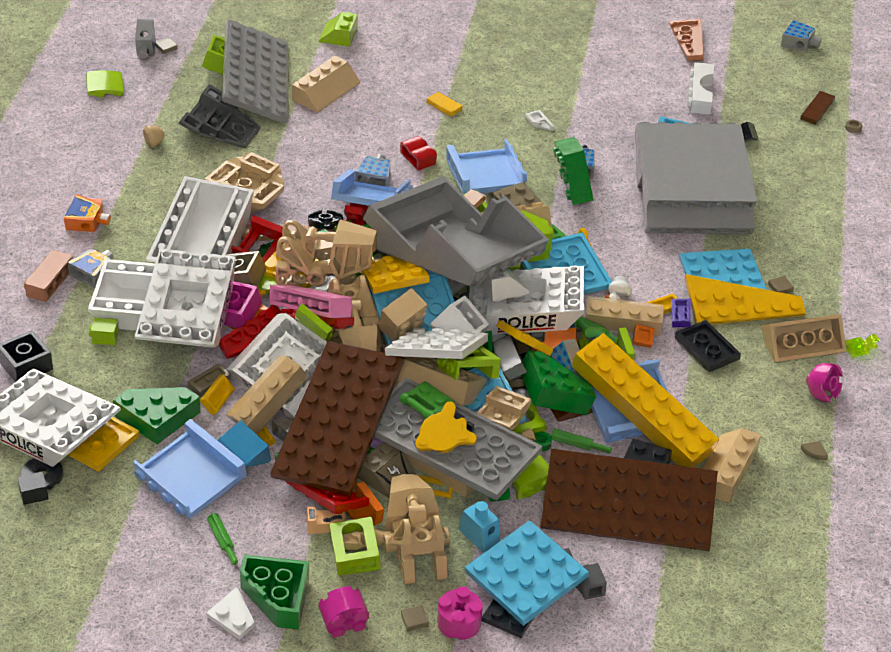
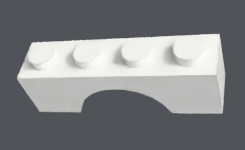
M694 62V69L690 68L688 107H691L690 113L709 115L711 113L713 93L705 90L704 87L712 86L714 64Z

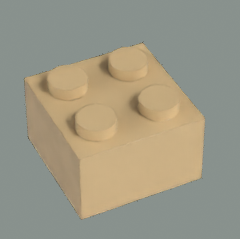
M410 288L382 310L379 328L392 342L397 341L399 337L405 336L407 332H411L414 328H420L424 324L427 303Z

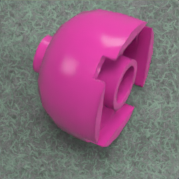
M821 363L815 366L806 378L810 394L817 400L831 403L830 399L832 396L836 399L841 392L843 384L839 383V376L843 377L841 367L838 364ZM824 390L829 391L831 396H827Z

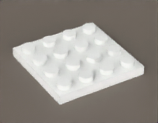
M414 328L413 331L407 332L405 336L399 337L397 341H393L392 344L385 347V356L463 359L488 341V333H481V330L462 332L461 329H452L450 332H445L441 328H435L432 331H425V328Z

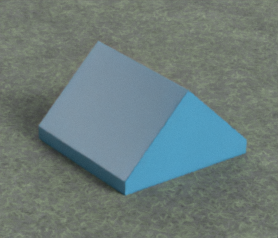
M241 420L218 439V442L245 463V467L265 464L271 461L269 446Z

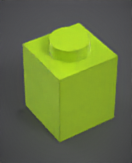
M95 317L93 325L89 326L88 331L89 337H92V344L116 345L119 334L118 319Z

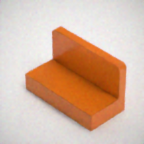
M364 481L357 483L355 497L361 498L365 496L370 498L369 506L349 510L346 513L351 520L372 517L373 526L382 523L384 508Z

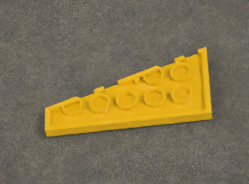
M685 274L684 277L688 296L691 299L695 324L704 320L713 325L805 316L806 314L801 296Z

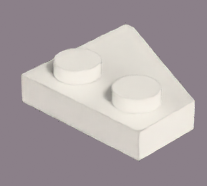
M238 588L232 590L207 612V618L239 640L255 627V622Z

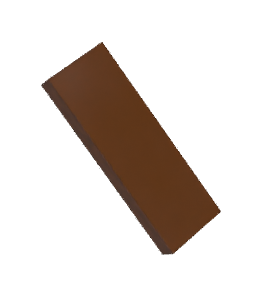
M819 91L802 113L800 119L816 125L835 100V96Z

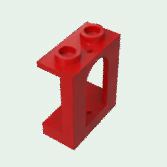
M253 215L250 220L252 228L238 247L232 245L231 249L233 254L249 252L260 235L275 240L265 256L262 257L265 263L276 252L277 242L282 237L283 226Z

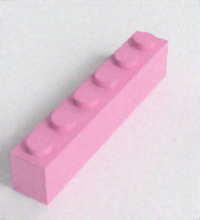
M291 284L270 285L269 304L297 310L301 304H304L316 315L329 318L351 317L352 297Z

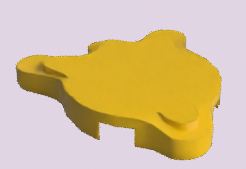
M446 402L441 412L431 415L424 420L420 427L419 436L415 441V446L419 451L432 452L434 450L440 451V454L454 450L460 445H474L477 437L466 429L467 421L465 418H454L456 405L453 402Z

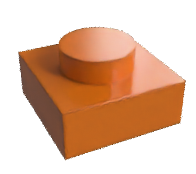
M636 324L632 344L651 348L655 328Z

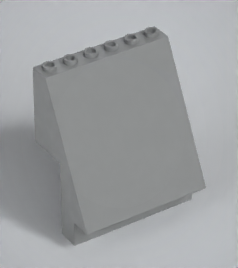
M646 121L637 123L635 128L637 187L643 185L645 233H753L755 229L754 206L757 203L741 125H736L735 123L718 124L715 122L709 124H701L699 122L684 124L683 122L669 124L666 122L649 123Z
M444 176L369 205L363 217L372 229L377 230V250L468 286L474 283H481L487 277L492 278L500 271L505 272L509 267L517 266L524 260L528 261L535 255H541L546 250L545 246L549 241L504 194L498 200L491 199L482 215Z

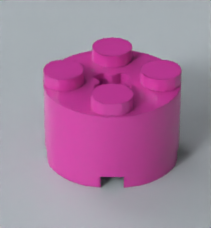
M351 586L340 587L327 593V599L319 601L318 608L327 631L332 634L333 638L343 636L347 630L353 629L357 632L366 628L369 612L358 588L353 590Z
M459 587L458 589L446 592L438 600L437 623L439 630L445 636L459 638V640L475 636L479 632L482 623V601L467 587Z

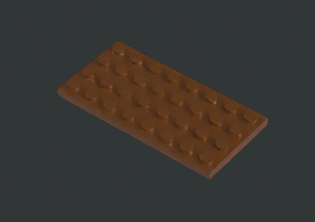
M327 341L270 472L271 478L351 496L404 364V357L385 356L383 352Z
M551 448L540 528L709 552L718 471Z

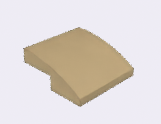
M496 386L486 396V403L476 413L513 431L528 410L531 399Z

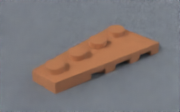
M701 19L669 21L670 27L687 61L704 60Z

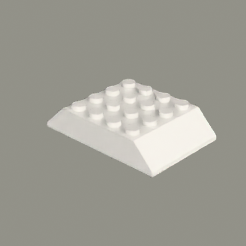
M184 176L146 258L147 261L156 263L159 249L215 255L233 254L231 247L232 245L238 246L250 218L254 190Z
M105 259L88 312L96 318L118 319L119 329L136 331L155 264ZM191 307L183 308V310L186 311L191 309Z

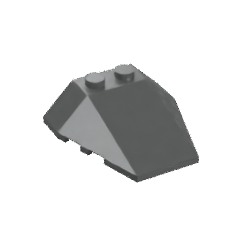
M210 84L202 92L198 103L191 112H186L178 123L197 135L246 148L261 128L247 114H243L238 110L237 106L223 102L222 91Z

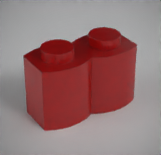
M416 136L400 142V153L418 171L436 164L437 153L435 149L428 146L426 140L422 137Z

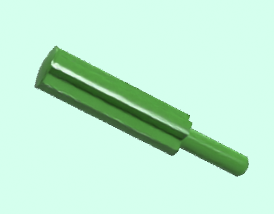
M556 428L553 429L551 434L554 441L590 451L593 448L607 453L612 451L611 447L594 443V439Z
M213 513L207 517V521L221 550H224L231 563L236 565L238 560L232 550L234 545L219 515Z

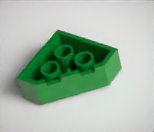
M575 136L554 141L553 154L560 165L559 174L566 185L567 190H565L567 200H570L573 205L594 201L584 149Z
M528 350L522 361L527 372L521 376L533 406L587 415L596 399L592 385L541 351Z
M186 387L127 389L113 399V404L121 408V411L115 417L139 430L140 434L156 445L182 427L184 423L201 413L200 396Z
M244 554L240 568L241 589L276 627L299 630L309 583V561Z

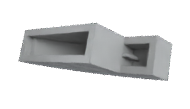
M508 334L494 341L493 346L496 355L501 359L500 364L507 379L511 381L522 378L521 375L527 371L522 363L523 359L513 337Z

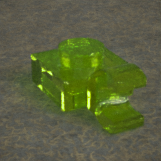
M872 334L865 340L862 337L845 340L847 352L852 358L867 355L870 349L878 348L876 342L880 339L876 334Z

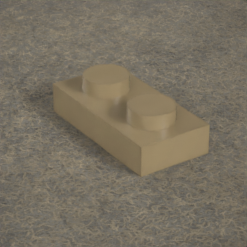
M218 363L187 381L188 388L202 397L219 375L224 374L228 380H231V373Z

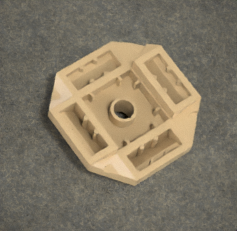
M252 152L244 154V157L226 160L205 178L207 181L254 190L250 215L259 209L264 210L284 192L280 164Z

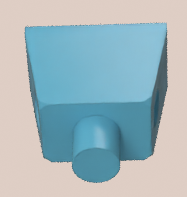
M479 501L463 511L458 529L483 553L501 541L499 519L488 509L486 502Z

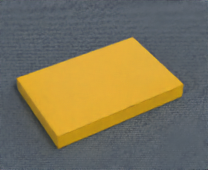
M501 320L498 321L496 327L549 356L552 354L553 348Z

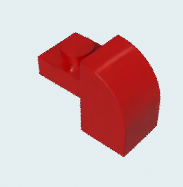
M350 203V206L345 205L346 221L360 226L367 224L363 217L369 206L357 203Z

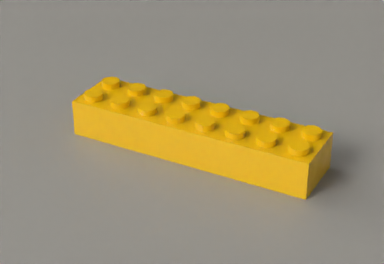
M602 333L575 354L572 367L655 445L672 450L671 460L678 466L695 468L715 451L720 439L606 334Z

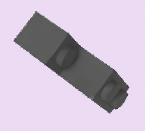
M569 548L563 549L573 557ZM599 564L584 565L583 567L589 571V577L576 586L584 600L605 596L607 582Z

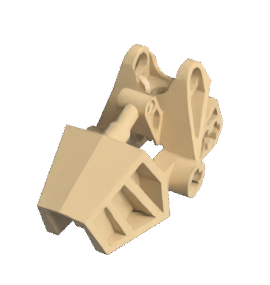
M295 220L286 221L283 225L282 237L279 238L276 249V256L281 258V261L277 260L275 267V281L277 285H300L309 282L313 286H321L324 283L326 274H334L336 279L340 280L372 266L373 252L377 248V230L340 220L336 232L327 231L324 233L318 232L315 227H309L307 230ZM293 225L297 230L290 231L287 226ZM297 272H303L306 274V276L301 277L297 274Z
M365 276L357 277L356 281L350 285H343L338 279H332L328 284L327 292L352 297L351 317H354V325L347 329L331 327L333 329L331 341L381 352V332L383 331L379 328L380 321Z
M402 474L392 477L385 531L392 530L393 533L383 534L385 553L397 552L398 561L401 562L400 571L403 584L415 583L413 556L428 553L429 555L432 554V567L436 581L447 579V556L444 552V546L450 545L448 527H443L440 522L439 509L432 487L414 474Z

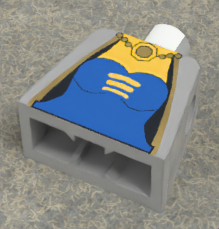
M89 249L67 262L69 275L95 288L105 259L112 260L114 256L109 250L101 254L93 249Z

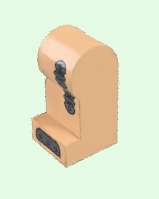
M307 507L308 534L329 533L330 523L346 521L345 511L342 514H333L328 510H316V507Z

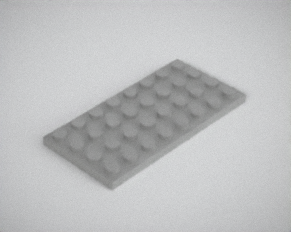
M228 19L225 24L222 101L277 122L286 123L288 120V42Z
M406 377L393 389L374 436L496 501L542 452L541 445L454 402L456 412L465 416L466 421L475 424L472 433L477 437L476 443L474 445H460L454 450L440 454V451L434 450L432 452L419 451L415 446V441L419 436L420 427L425 418L409 405L402 404L399 399L404 392H409L420 384Z

